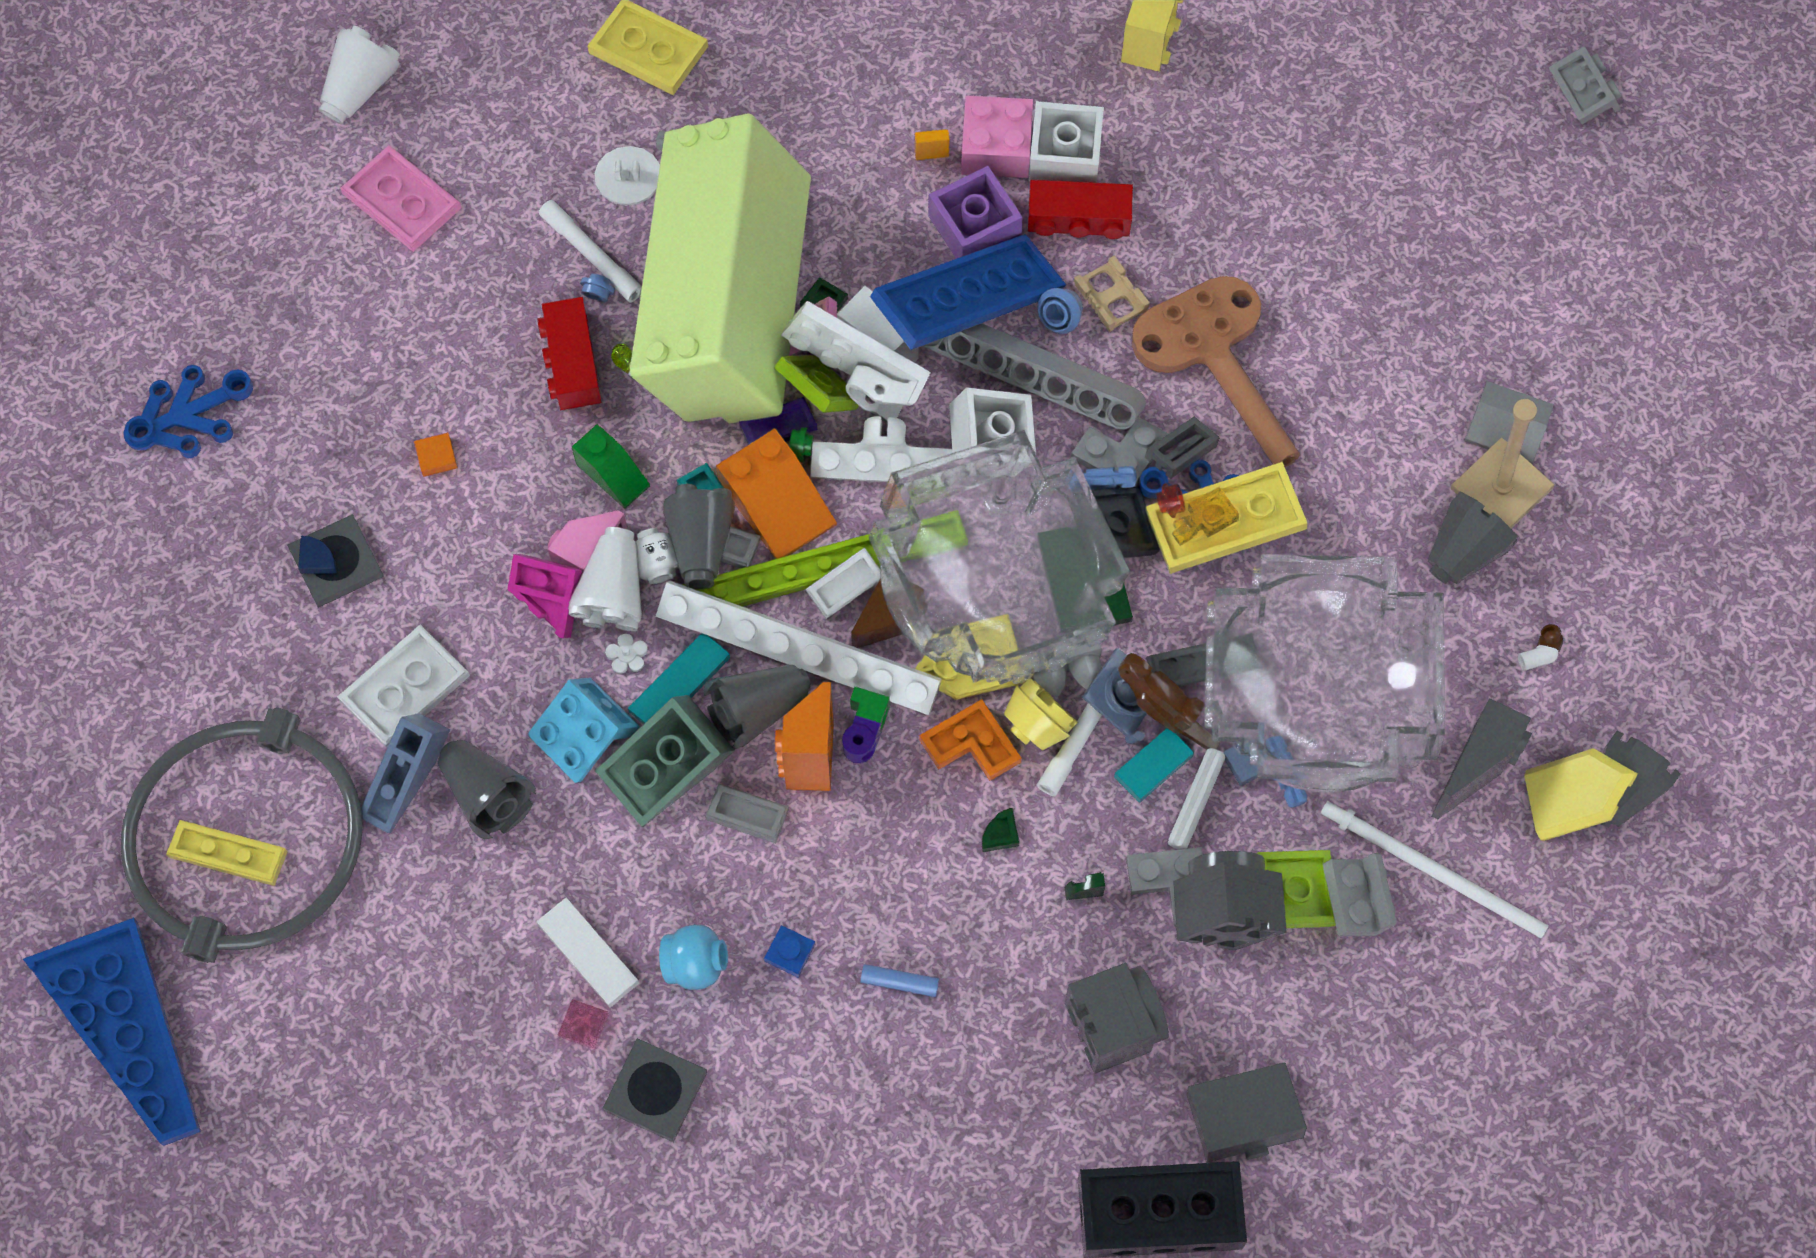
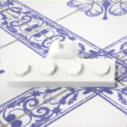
M881 416L867 418L864 422L863 439L860 443L813 442L811 478L953 486L952 449L908 446L905 442L906 425L903 420L895 417H888L887 437L882 436Z

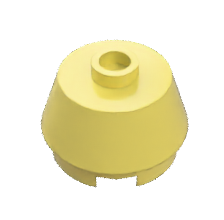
M1030 677L1021 687L1016 685L1004 712V715L1014 724L1010 729L1011 732L1025 745L1031 741L1042 751L1070 737L1069 731L1078 723L1068 711H1064V708Z

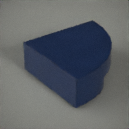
M301 536L298 564L300 573H337L336 562L329 548L316 538Z

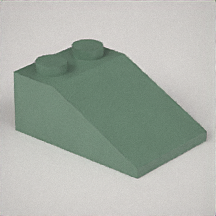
M689 695L672 697L602 763L595 772L640 826L644 827L712 773L735 750Z

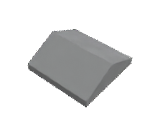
M1486 381L1465 442L1488 450L1501 437L1508 442L1514 422V405L1521 399H1529L1535 403L1537 413L1535 418L1529 422L1520 454L1533 464L1554 404Z

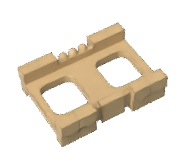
M1115 255L1109 258L1108 263L1083 277L1081 275L1074 277V285L1085 300L1088 299V303L1092 304V309H1095V313L1098 314L1099 319L1109 332L1137 315L1145 313L1150 305V302L1139 288L1133 289L1132 283L1126 276L1124 277L1126 270ZM1101 273H1107L1115 283L1114 286L1103 292H1097L1089 280ZM1121 298H1125L1134 310L1121 318H1116L1109 310L1108 305Z

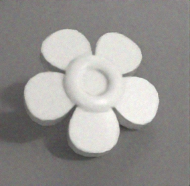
M622 634L618 637L619 646L615 644L607 646L605 651L606 657L609 660H614L611 665L614 672L623 674L627 671L628 665L633 672H638L644 667V661L641 657L645 656L648 652L644 641L640 640L633 644V638L630 634Z

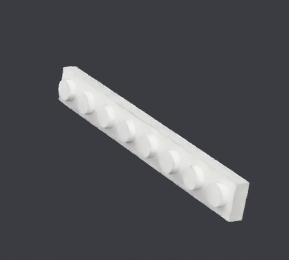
M672 581L666 582L656 613L658 618L785 664L795 665L799 669L852 688L859 687L890 697V702L926 715L931 713L942 678Z

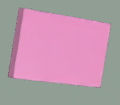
M390 145L340 188L343 195L413 252L462 208L458 200Z

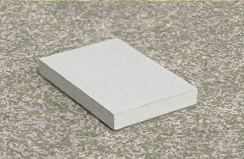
M419 625L337 697L388 748L401 717L418 713L424 716L427 715L462 684L470 674L440 643Z

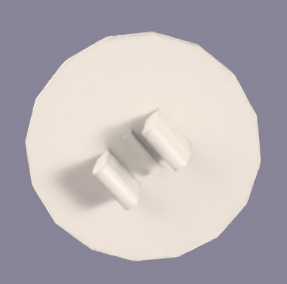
M633 146L616 148L606 153L598 162L594 173L596 187L601 195L612 203L625 206L640 204L651 198L656 192L660 164L653 154L643 148Z

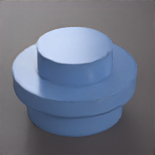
M592 273L589 278L583 277L580 282L583 286L581 294L598 301L607 302L609 295H613L615 288L609 285L610 279L602 275Z

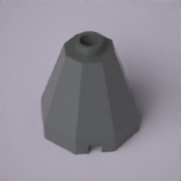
M1461 491L1450 503L1428 558V562L1432 565L1429 572L1444 584H1447L1449 580L1458 584L1507 554L1517 543L1518 535L1499 516L1493 512L1490 515L1483 510L1485 506Z
M1619 731L1615 732L1605 746L1603 754L1633 770L1638 775L1631 787H1627L1617 806L1619 808L1612 820L1601 823V825L1607 828L1611 824L1618 827L1666 793L1681 775L1677 769L1670 774L1666 769L1671 763L1640 740L1630 737L1627 742L1620 740L1624 733Z

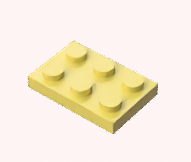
M621 0L588 44L589 54L671 95L676 93L708 48L706 38L629 0Z

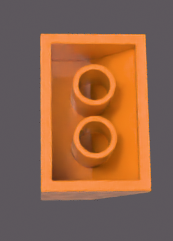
M831 682L820 684L784 715L783 730L776 729L775 731L778 776L785 778L786 790L831 791L834 734Z

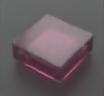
M572 999L558 1036L595 1050L609 1013L608 1011Z

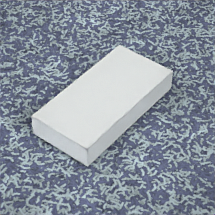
M863 548L809 586L805 591L825 619H827L878 583L883 573L867 550Z

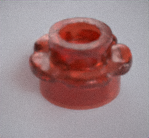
M1164 483L1162 492L1157 493L1160 511L1162 514L1168 512L1171 518H1176L1177 513L1185 511V502L1181 488L1178 484L1168 486L1167 483Z

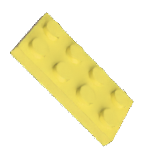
M1283 462L1146 506V513L1170 574L1307 529V520Z

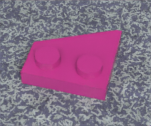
M513 554L507 590L519 601H524L539 619L544 618L553 626L558 637L571 638L574 617L569 615L568 606L582 576L583 569L524 554Z

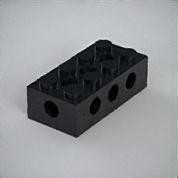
M1240 1161L1080 1169L1078 1192L1083 1258L1242 1250L1247 1243ZM1195 1200L1204 1201L1208 1204L1211 1213L1209 1215L1197 1214L1193 1210L1191 1202ZM1156 1202H1162L1170 1208L1171 1215L1165 1218L1159 1217L1153 1212L1151 1205ZM1117 1204L1125 1205L1130 1209L1132 1217L1125 1220L1118 1219L1112 1213L1111 1207Z

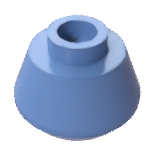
M1052 288L1044 292L1039 298L1037 311L1041 322L1047 329L1057 334H1067L1078 326L1083 311V304L1078 294L1074 291Z

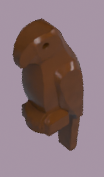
M1128 654L1119 665L1118 672L1121 678L1133 690L1137 705L1150 717L1175 734L1184 735L1206 750L1209 748L1217 750L1220 742L1196 721L1205 703L1197 697H1187L1182 689L1162 671L1151 672L1153 668L1137 654Z

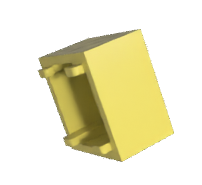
M1133 0L1125 24L1121 62L1155 71H1160L1162 64L1167 65L1171 53L1166 51L1169 39L1174 31H1179L1181 20L1176 18L1178 3H1183L1184 0Z

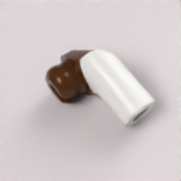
M1554 624L1544 626L1541 629V636L1539 637L1536 649L1518 654V661L1523 671L1553 663L1557 659L1563 644L1560 627Z

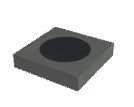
M353 514L307 535L320 540L329 548L337 566V573L301 574L318 608L384 577ZM301 538L287 545L297 566L299 564Z
M637 1038L603 1106V1110L674 1143L707 1075V1069Z

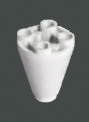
M355 25L352 29H341L337 36L320 99L322 105L319 111L340 124H343L346 118H350L397 71L400 65L397 61L400 57L399 52L388 45L383 44L380 47L370 41L371 35Z
M607 527L605 534L599 538L568 606L569 615L582 618L583 625L604 628L605 622L616 624V627L622 630L637 631L642 611L636 542L633 540L634 533L632 531L619 527Z

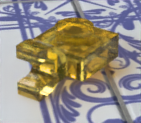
M1218 487L1189 503L1188 511L1190 514L1173 522L1176 530L1172 532V536L1179 546L1190 541L1200 530H1203L1206 536L1210 537L1239 521V513L1222 489Z

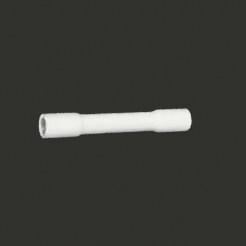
M549 200L542 205L539 215L558 234L563 235L606 278L610 279V284L629 303L634 302L641 296L642 286L591 240L554 200Z
M1089 703L1077 720L1078 723L1071 730L1070 737L1065 740L1058 754L1052 758L1037 783V787L1050 796L1055 797L1072 770L1074 761L1102 716Z

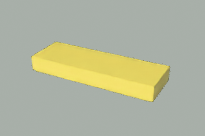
M179 820L166 855L172 859L275 886L288 851L280 846Z

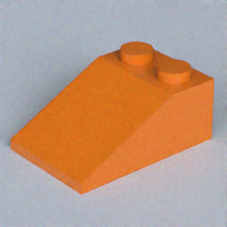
M776 429L771 430L716 465L718 480L724 488L731 490L735 506L756 534L761 536L762 542L775 559L791 555L837 525L836 520L798 458Z

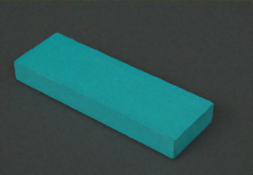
M701 633L628 707L629 713L644 725L672 697L689 695L692 698L731 658L730 654L708 635Z

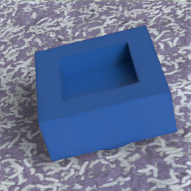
M781 925L764 957V962L799 978L816 945L815 941Z

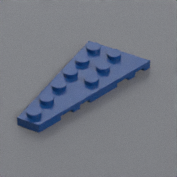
M135 918L23 958L24 962L42 983L47 993L54 999L65 1017L97 1060L103 1065L111 1079L123 1092L161 1145L165 1146L201 1132L139 924Z

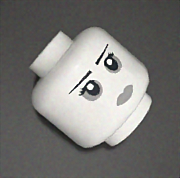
M650 528L638 533V540L635 542L639 578L648 580L649 584H658L675 577V571L679 567L669 533H658L657 528Z

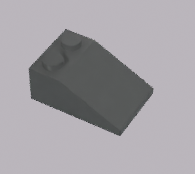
M1489 698L1474 725L1431 817L1437 820L1501 775L1508 763L1515 766L1532 735L1531 732L1526 731L1531 717Z

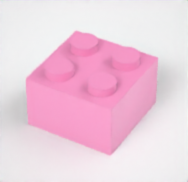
M965 96L961 175H970L989 166L994 175L998 177H1029L1033 99Z

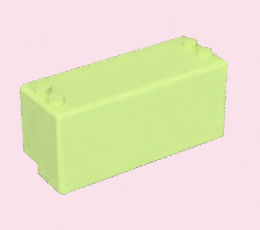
M749 113L724 119L717 118L711 122L693 126L686 125L679 129L666 131L664 135L630 374L633 379L687 422L722 417L727 423L731 424L739 421L778 416L783 410L786 378L774 367L782 356H789L791 344L788 339L781 335L795 312L811 176L774 136Z

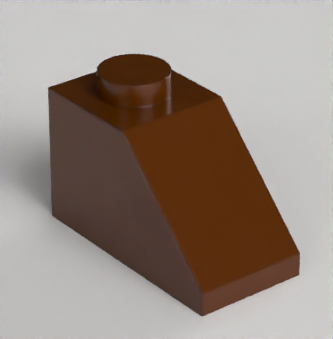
M884 572L851 631L852 646L861 648L900 636L908 632L912 623L918 625L926 610V605L923 604V590Z

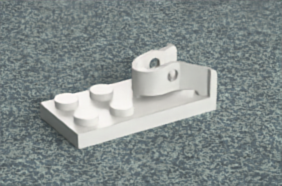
M806 301L787 323L781 335L788 339L789 343L796 349L809 351L819 357L824 365L830 368H838L849 374L851 377L846 385V392L850 398L862 409L876 416H881V419L886 424H888V417H898L903 405L911 406L918 400L931 373L809 301ZM866 395L874 401L873 404L866 402Z

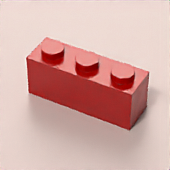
M1030 180L1027 232H1035L1040 236H1050L1054 233L1070 234L1077 238L1088 235H1103L1108 239H1119L1123 236L1130 237L1133 184Z
M583 297L542 303L543 317L537 318L541 339L547 338L548 347L542 348L545 368H552L553 378L547 379L550 398L558 400L560 411L601 404L596 365Z

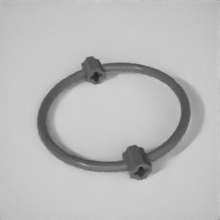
M277 707L274 709L268 708L264 721L229 722L190 735L166 751L149 768L135 788L128 803L121 831L122 865L128 885L138 904L155 923L173 936L184 940L181 953L194 960L215 963L219 950H246L263 947L298 933L323 915L335 902L349 881L357 863L363 829L361 805L355 785L343 764L327 747L310 735L297 730L301 719L298 715L288 710ZM257 735L258 739L256 742L259 747L279 754H289L293 743L312 754L326 767L336 781L345 803L347 813L346 846L342 860L331 882L322 894L300 914L276 927L261 932L225 935L227 926L212 918L193 916L191 925L188 926L171 916L159 905L145 885L140 873L136 853V835L139 819L147 798L155 785L184 756L214 741L235 736Z

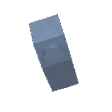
M420 713L400 718L361 807L362 819L387 833L393 831L437 762L450 729Z

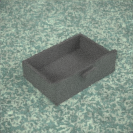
M1285 1062L1188 1086L1186 1095L1202 1144L1206 1163L1244 1153L1247 1160L1263 1157L1269 1154L1267 1147L1303 1139L1307 1126Z

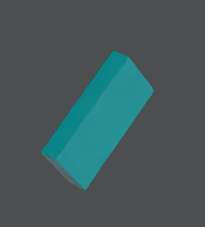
M1166 728L1117 770L1114 778L1140 803L1193 757L1194 752L1177 734Z

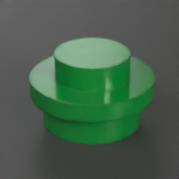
M802 427L801 430H792L789 447L799 462L803 463L805 456H812L814 435H808L807 427Z

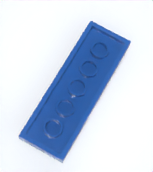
M1024 234L876 287L870 298L910 350L1036 303L1044 292L1052 288L1064 289L1066 283L1030 238Z

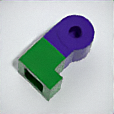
M854 687L850 704L851 710L857 712L852 726L847 728L842 736L844 755L849 761L861 764L870 760L876 750L890 710V697Z

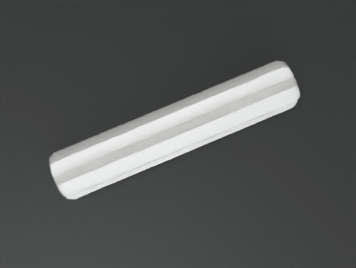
M1214 748L1207 749L1170 834L1168 845L1177 850L1188 848L1225 761V754Z

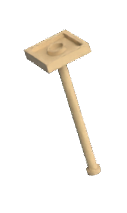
M1521 399L1514 405V422L1508 442L1501 437L1451 485V490L1456 494L1461 491L1478 500L1485 506L1483 510L1490 515L1492 512L1495 513L1511 529L1554 487V484L1520 454L1529 422L1535 418L1537 413L1535 403L1529 399Z

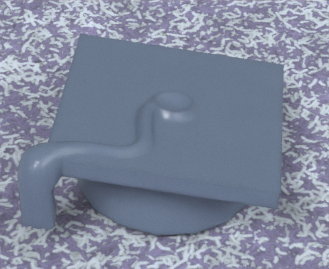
M1116 648L1082 698L1125 735L1126 743L1135 744L1145 737V734L1136 730L1147 713L1137 705L1133 690L1121 678L1118 672L1119 665L1127 655L1119 648Z

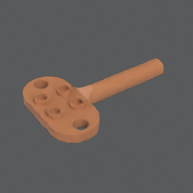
M1228 276L1209 279L1148 309L1139 316L1133 327L1132 348L1136 358L1145 367L1156 372L1173 373L1195 364L1206 365L1271 463L1274 465L1283 462L1284 467H1287L1299 458V451L1230 349L1231 346L1252 334L1260 319L1261 301L1257 292L1247 282ZM1244 297L1249 301L1250 305L1245 308H1239L1232 303V299ZM1147 341H1155L1160 345L1161 349L1157 352H1148L1143 348L1142 344Z

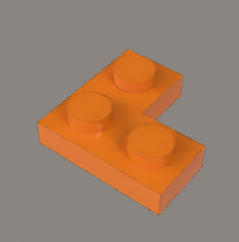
M982 699L919 735V741L938 770L971 752L989 781L1021 763V756Z

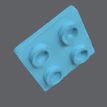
M591 678L569 679L531 728L528 735L573 782L577 783L585 778L613 740L630 738L640 726Z

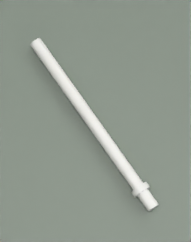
M1329 801L1324 805L1320 814L1340 824L1338 828L1344 832L1346 829H1349L1537 937L1542 938L1549 925L1354 816L1355 811L1351 809L1345 811Z

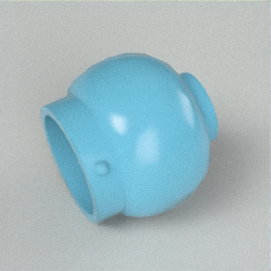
M696 924L680 928L674 934L664 935L659 948L662 976L667 984H678L689 990L709 987L718 980L721 971L727 968L728 951L725 941L723 939L719 940L717 934L709 927Z

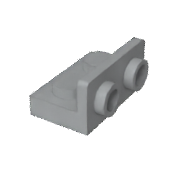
M1583 46L1549 67L1581 124L1588 122L1611 107L1615 113L1621 110L1617 99L1622 97L1612 79L1606 82L1601 73L1606 71V68L1597 53L1590 56L1586 47Z
M1372 853L1363 859H1330L1323 864L1338 936H1376L1396 925L1395 907L1392 903L1387 881V871L1384 867L1381 853Z

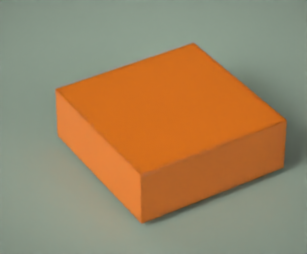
M448 432L414 441L423 477L458 468Z

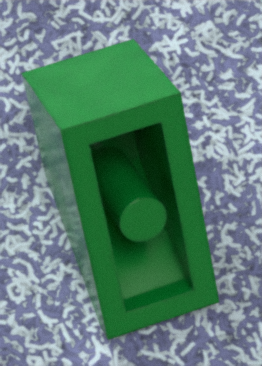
M598 424L572 446L576 465L624 509L650 487V483L625 449Z

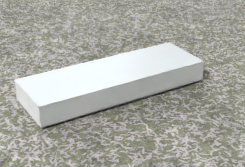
M564 898L536 921L538 926L609 1008L639 984L638 979L567 898Z

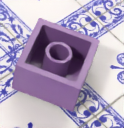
M989 166L928 195V217L956 259L1022 235L1023 217Z

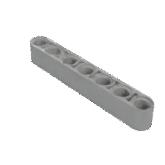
M982 323L923 345L927 349L1116 429L1130 428L1145 408V397L1138 389ZM962 337H965L966 339H968V341L970 342V345L967 344V343H965V342L962 340ZM993 350L998 351L1001 354L1002 358L996 356ZM1024 363L1032 366L1034 372L1027 369ZM1056 377L1062 378L1066 385L1061 384ZM1088 390L1096 393L1099 399L1092 397ZM1120 404L1126 405L1131 412L1125 411Z

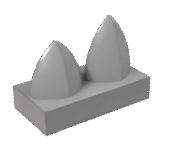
M1093 636L1027 655L1026 670L1029 677L1035 680L1049 694L1058 697L1065 686L1066 671L1070 670L1077 682L1085 689H1088L1102 669L1100 661L1102 648L1098 637Z

